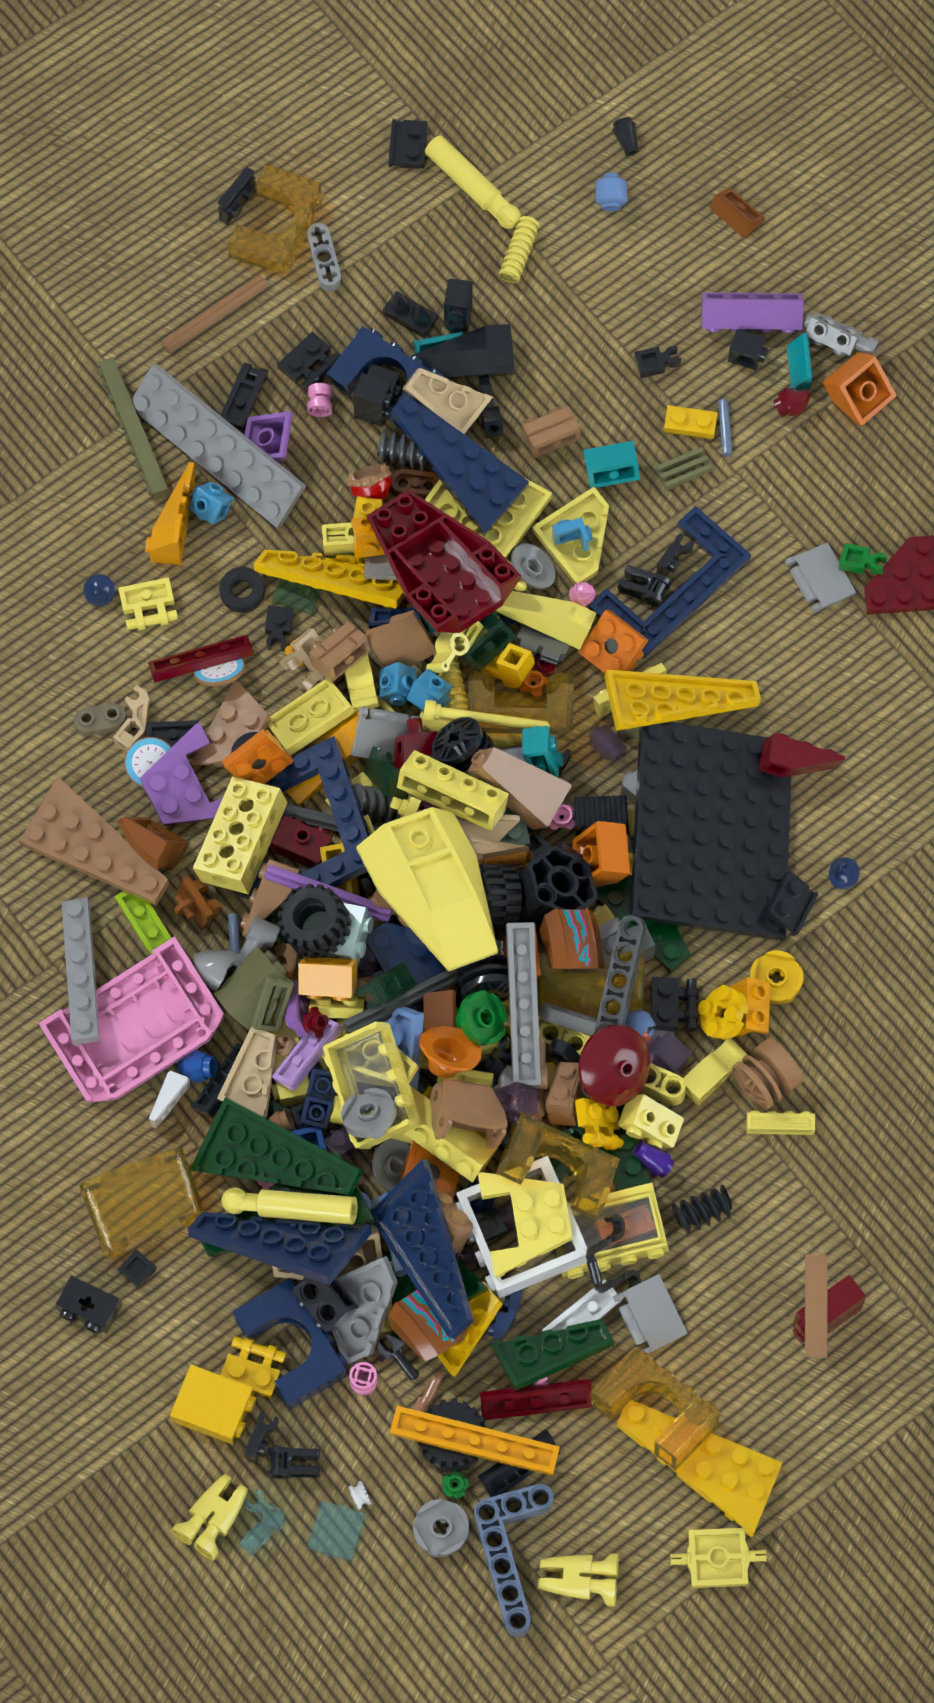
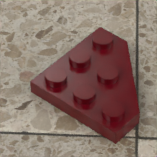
M934 535L909 537L883 566V574H876L864 587L866 615L934 610Z

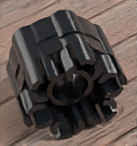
M557 846L549 847L544 853L533 859L518 874L522 888V907L517 923H524L525 921L526 923L534 922L536 931L540 934L539 930L544 915L556 908L559 910H584L597 899L598 895L589 863L583 858H579Z

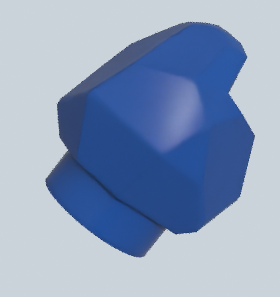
M194 1050L178 1061L177 1070L179 1074L187 1076L195 1083H200L209 1077L214 1078L216 1076L218 1062L215 1056H210L200 1050Z

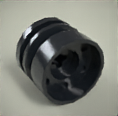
M460 717L449 722L438 732L432 744V753L439 762L464 772L471 766L472 757L477 751L493 747L499 748L475 719Z
M496 940L498 954L456 969L460 977L459 986L463 1000L467 995L481 990L486 991L488 994H495L501 1002L509 999L506 942Z

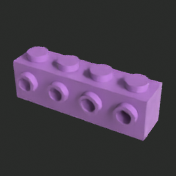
M702 292L701 326L702 329H706L709 332H719L721 329H731L733 332H736L737 329L742 331L756 329L757 332L768 333L771 332V329H779L785 333H794L796 330L803 329L802 293Z

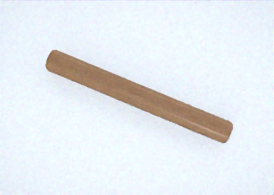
M257 275L163 339V347L167 352L174 351L267 288V281L262 275Z

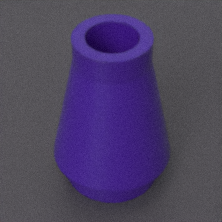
M643 1141L639 1142L633 1150V1155L655 1177L664 1178L674 1165V1160L671 1159L670 1154L652 1147Z

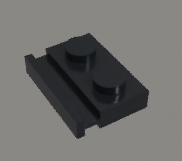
M392 119L389 167L396 165L400 166V168L424 169L428 121L403 120V122Z
M247 166L217 202L220 205L218 207L219 220L226 225L240 215L243 205L247 200L251 201L257 192L256 181L253 176L255 171Z
M789 871L781 879L764 914L781 928L789 930L791 936L799 934L819 893L810 890L808 884Z

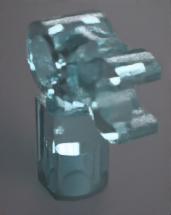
M257 1489L254 1490V1494L259 1498L258 1503L251 1504L245 1500L244 1505L248 1511L257 1512L262 1522H257L238 1542L250 1556H253L271 1537L272 1531L281 1530L286 1521L281 1508L274 1506L271 1502L266 1503L263 1493Z

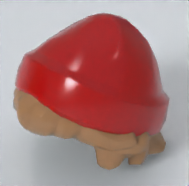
M385 463L383 465L368 466L358 472H354V474L350 472L346 485L350 487L351 494L356 498L358 496L381 499L384 502L392 485V473L389 471L390 467Z

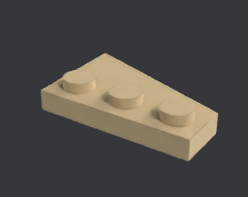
M421 368L414 372L402 388L463 434L467 432L493 398L490 395L482 394L472 390L470 387L449 381L447 378Z
M251 1026L217 1097L218 1100L223 1102L225 1097L231 1098L267 1118L278 1043L276 1035L264 1030L254 1029Z

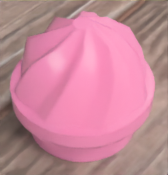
M578 582L574 587L570 588L569 596L571 602L588 607L596 598V592L592 585L586 582Z

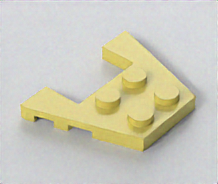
M483 1172L478 1173L482 1200L511 1195L519 1247L491 1251L495 1278H500L506 1272L525 1265L527 1261L539 1255L542 1256L573 1240L564 1184Z

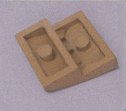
M414 610L392 616L390 623L368 629L365 634L369 644L384 667L397 662L411 667L436 653L433 639Z

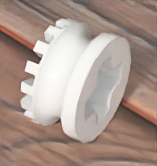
M359 1481L356 1487L352 1485L348 1487L358 1510L362 1509L363 1504H371L362 1481Z

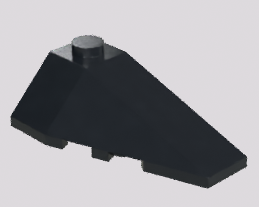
M510 324L485 325L414 354L424 363V367L429 370L432 368L436 369L447 379L485 375H514L515 372Z

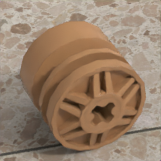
M767 1038L754 1048L755 1059L752 1056L745 1055L742 1058V1062L738 1061L731 1067L732 1073L743 1092L758 1107L766 1111L774 1105L773 1102L781 1100L780 1090L789 1094L803 1082V1075L793 1058L778 1042L771 1038Z

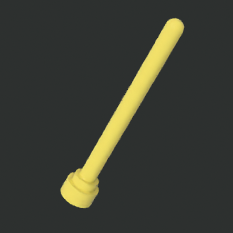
M425 700L423 721L433 722L434 719L439 720V717L448 719L470 717L478 723L514 728L550 727L547 721L441 707V704H436V701Z

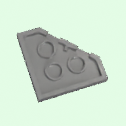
M387 1256L336 1278L360 1307L338 1329L332 1331L338 1348L347 1364H351L374 1353L398 1282ZM316 1287L314 1288V1290L316 1292V1295H318V1289ZM330 1305V1314L335 1317V1309Z

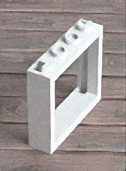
M548 1156L502 1174L504 1176L527 1179L541 1173L544 1181L559 1183ZM480 1184L456 1193L458 1202L455 1203L457 1210L464 1212L473 1225L468 1239L470 1243L476 1242L479 1251L475 1252L480 1267L486 1266L489 1273L485 1277L491 1292L496 1290L499 1298L587 1262V1246L567 1202L573 1237L571 1244L574 1251L507 1279L495 1278L490 1251L469 1203L482 1197Z

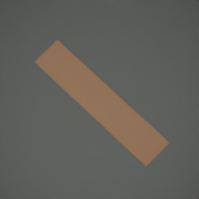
M805 1254V1357L827 1358V1255Z

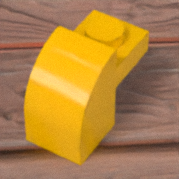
M509 643L504 651L491 646L479 664L480 672L502 680L506 687L518 688L534 667L535 662L531 651Z

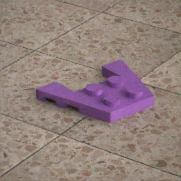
M200 722L195 724L140 777V782L163 826L192 823L207 819L214 820L223 799L222 797L212 803L209 802L186 757L210 745Z

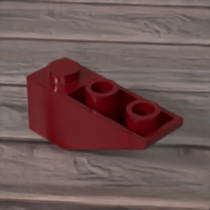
M773 733L763 742L759 770L785 778L834 769L845 760V756L837 754L832 749L815 747L807 741L791 739L783 733Z

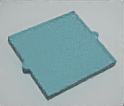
M321 1501L307 1549L327 1554L328 1558L334 1556L352 1561L366 1513L348 1509L344 1504L337 1506Z

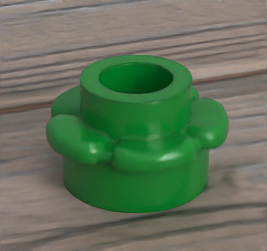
M453 1471L450 1475H445L442 1479L443 1493L449 1498H462L469 1488L468 1479L459 1471ZM454 1482H456V1483L458 1484V1486H457V1487H453L452 1484H453Z

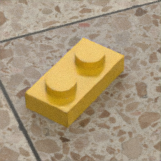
M667 405L664 432L714 439L718 412Z

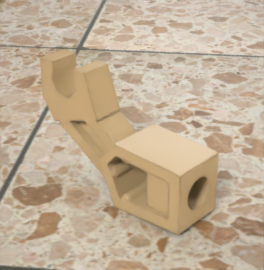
M138 685L133 688V691L139 698L136 700H132L128 696L125 698V703L133 714L132 718H127L113 737L115 745L125 752L134 742L146 738L150 700L147 692ZM131 728H137L138 733L134 737L128 733L131 731Z

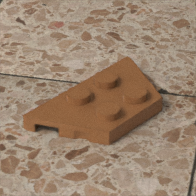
M235 680L206 733L210 745L197 751L190 763L195 770H200L201 766L215 764L216 767L224 766L222 760L231 754V748L239 737L249 732H259L262 729L265 731L271 720L268 713L238 681Z

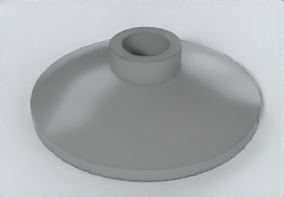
M527 543L520 544L513 550L511 555L512 566L521 574L522 581L535 589H546L553 584L556 576L555 568L551 559L543 550Z
M395 1139L382 1142L376 1148L372 1160L375 1178L389 1192L401 1180L399 1175L403 1170L404 1166L402 1165L410 1149L406 1142Z

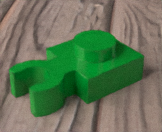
M845 543L839 561V569L864 574L867 568L874 574L880 575L883 574V566L876 563H886L887 555L884 553L871 555L870 548Z

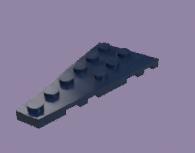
M408 393L392 409L391 416L406 436L412 438L419 448V453L423 458H427L433 466L432 470L453 498L459 500L466 510V515L470 520H474L479 527V532L485 537L528 487L529 481Z
M202 1212L188 1228V1234L193 1239L330 1285L372 1234L371 1225L362 1224L360 1228L347 1227V1224L336 1223L335 1226H324L316 1221L277 1218L276 1222L263 1221V1218L259 1216H252L251 1220L236 1219L235 1214Z

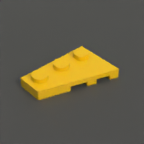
M489 1287L488 1291L469 1301L474 1321L467 1327L469 1332L466 1337L437 1356L454 1377H456L503 1304L495 1293L490 1291Z

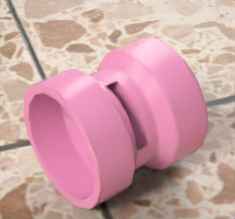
M324 383L310 385L308 387L310 401L307 405V412L315 417L331 415L333 405L330 400L333 398V387Z
M367 1362L357 1363L351 1368L349 1379L352 1390L359 1395L371 1394L377 1387L376 1369Z

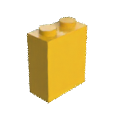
M190 1365L171 1411V1421L234 1445L236 1437L241 1439L244 1433L246 1423L243 1420L246 1412L251 1413L256 1402V1397L253 1396V1387Z

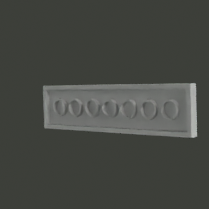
M152 365L131 400L136 413L276 528L281 527L306 485L159 365Z

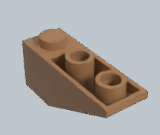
M269 859L268 864L263 863L258 876L262 879L259 889L254 888L250 897V903L253 904L250 914L245 913L240 928L244 929L242 935L246 936L255 916L267 920L281 907L280 905L283 901L287 902L289 900L287 895L290 892L292 894L295 892L294 889L266 880L264 875L268 865H274L296 874L302 873V870Z

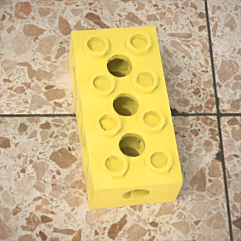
M232 776L193 866L201 882L245 894L250 893L288 803L280 788Z

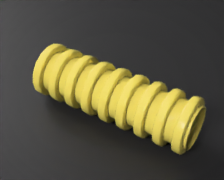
M522 216L516 225V230L513 233L511 243L504 257V263H502L501 270L499 271L500 278L508 283H518L520 281V276L528 260L527 256L530 254L533 246L532 243H534L537 230L540 227L539 222L534 218Z
M456 656L452 659L449 670L438 675L453 686L449 694L451 700L446 708L470 711L468 699L466 698L467 695L464 691L465 687L462 684L463 678L461 677L459 662H457L458 657Z

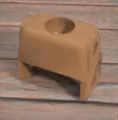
M445 1079L441 1084H435L430 1097L432 1127L435 1139H444L450 1128L454 1127L485 1132L489 1148H497L506 1135L508 1123L505 1111L493 1088L488 1085Z

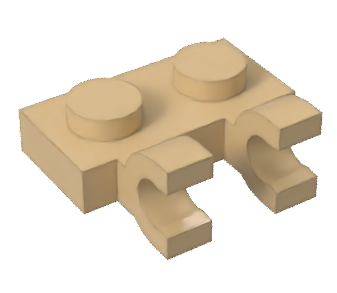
M313 628L307 629L291 644L295 650L293 653L288 654L279 661L284 670L290 669L293 671L302 661L310 670L294 681L299 690L305 689L308 691L317 681L320 683L326 679L323 674L314 669L310 660L309 652L314 644L323 642Z

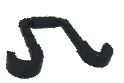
M606 1215L604 1220L612 1222L613 1232L586 1250V1264L592 1284H594L595 1290L598 1293L608 1291L627 1278L629 1280L628 1289L641 1283V1278L637 1271L624 1270L602 1284L603 1279L597 1259H595V1253L621 1239L625 1233V1222L621 1215Z

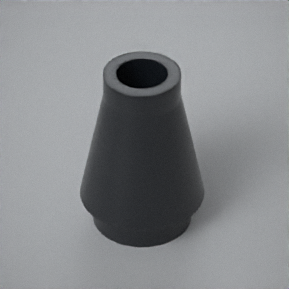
M631 117L616 120L613 123L614 128L612 131L624 150L625 156L637 154L639 148L636 123L632 121Z

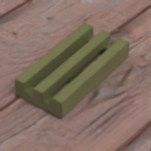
M702 447L656 466V471L666 490L713 470L711 463L709 464L708 457L704 455ZM700 464H703V466L700 467V468H698V469H695V470H693V471H691V472H688V473H686V474H684V475H681V476H679V477H676V478H674V479H672V480H669V481L667 480V478H670V477H672V476H674V475H677V474H679V473L681 474V473H683V472L688 471L689 469H691V468H693V467H696V466H698V465H700Z
M266 976L251 1024L254 1029L279 1033L294 986L292 980L286 979L285 981L282 978L276 977V979H273L272 976ZM281 987H284L273 1019L272 1025H269L272 1014L275 1011L277 1005L276 1001Z

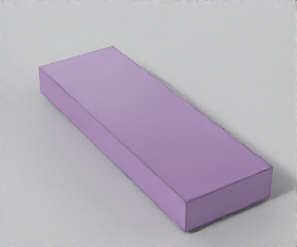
M328 1018V1025L323 1030L324 1035L322 1038L317 1039L314 1034L303 1036L272 1075L274 1081L295 1091L324 1054L322 1046L333 1042L343 1030L341 1025Z

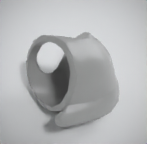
M205 950L194 955V964L200 977L213 992L217 991L225 982L224 977L227 970L234 965L239 967L244 961L242 955L228 950Z

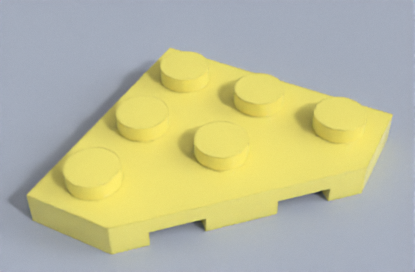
M592 487L532 526L534 535L574 585L578 582H587L598 575L609 505L595 487ZM582 517L584 525H589L593 540L589 542V550L583 551L580 539L554 545L552 526L556 525L559 521L566 519L571 521Z

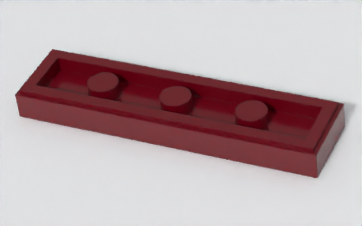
M243 635L149 661L148 666L155 683L253 656L254 652L248 635Z
M590 1379L526 1386L517 1391L514 1388L480 1392L481 1412L484 1420L593 1407Z

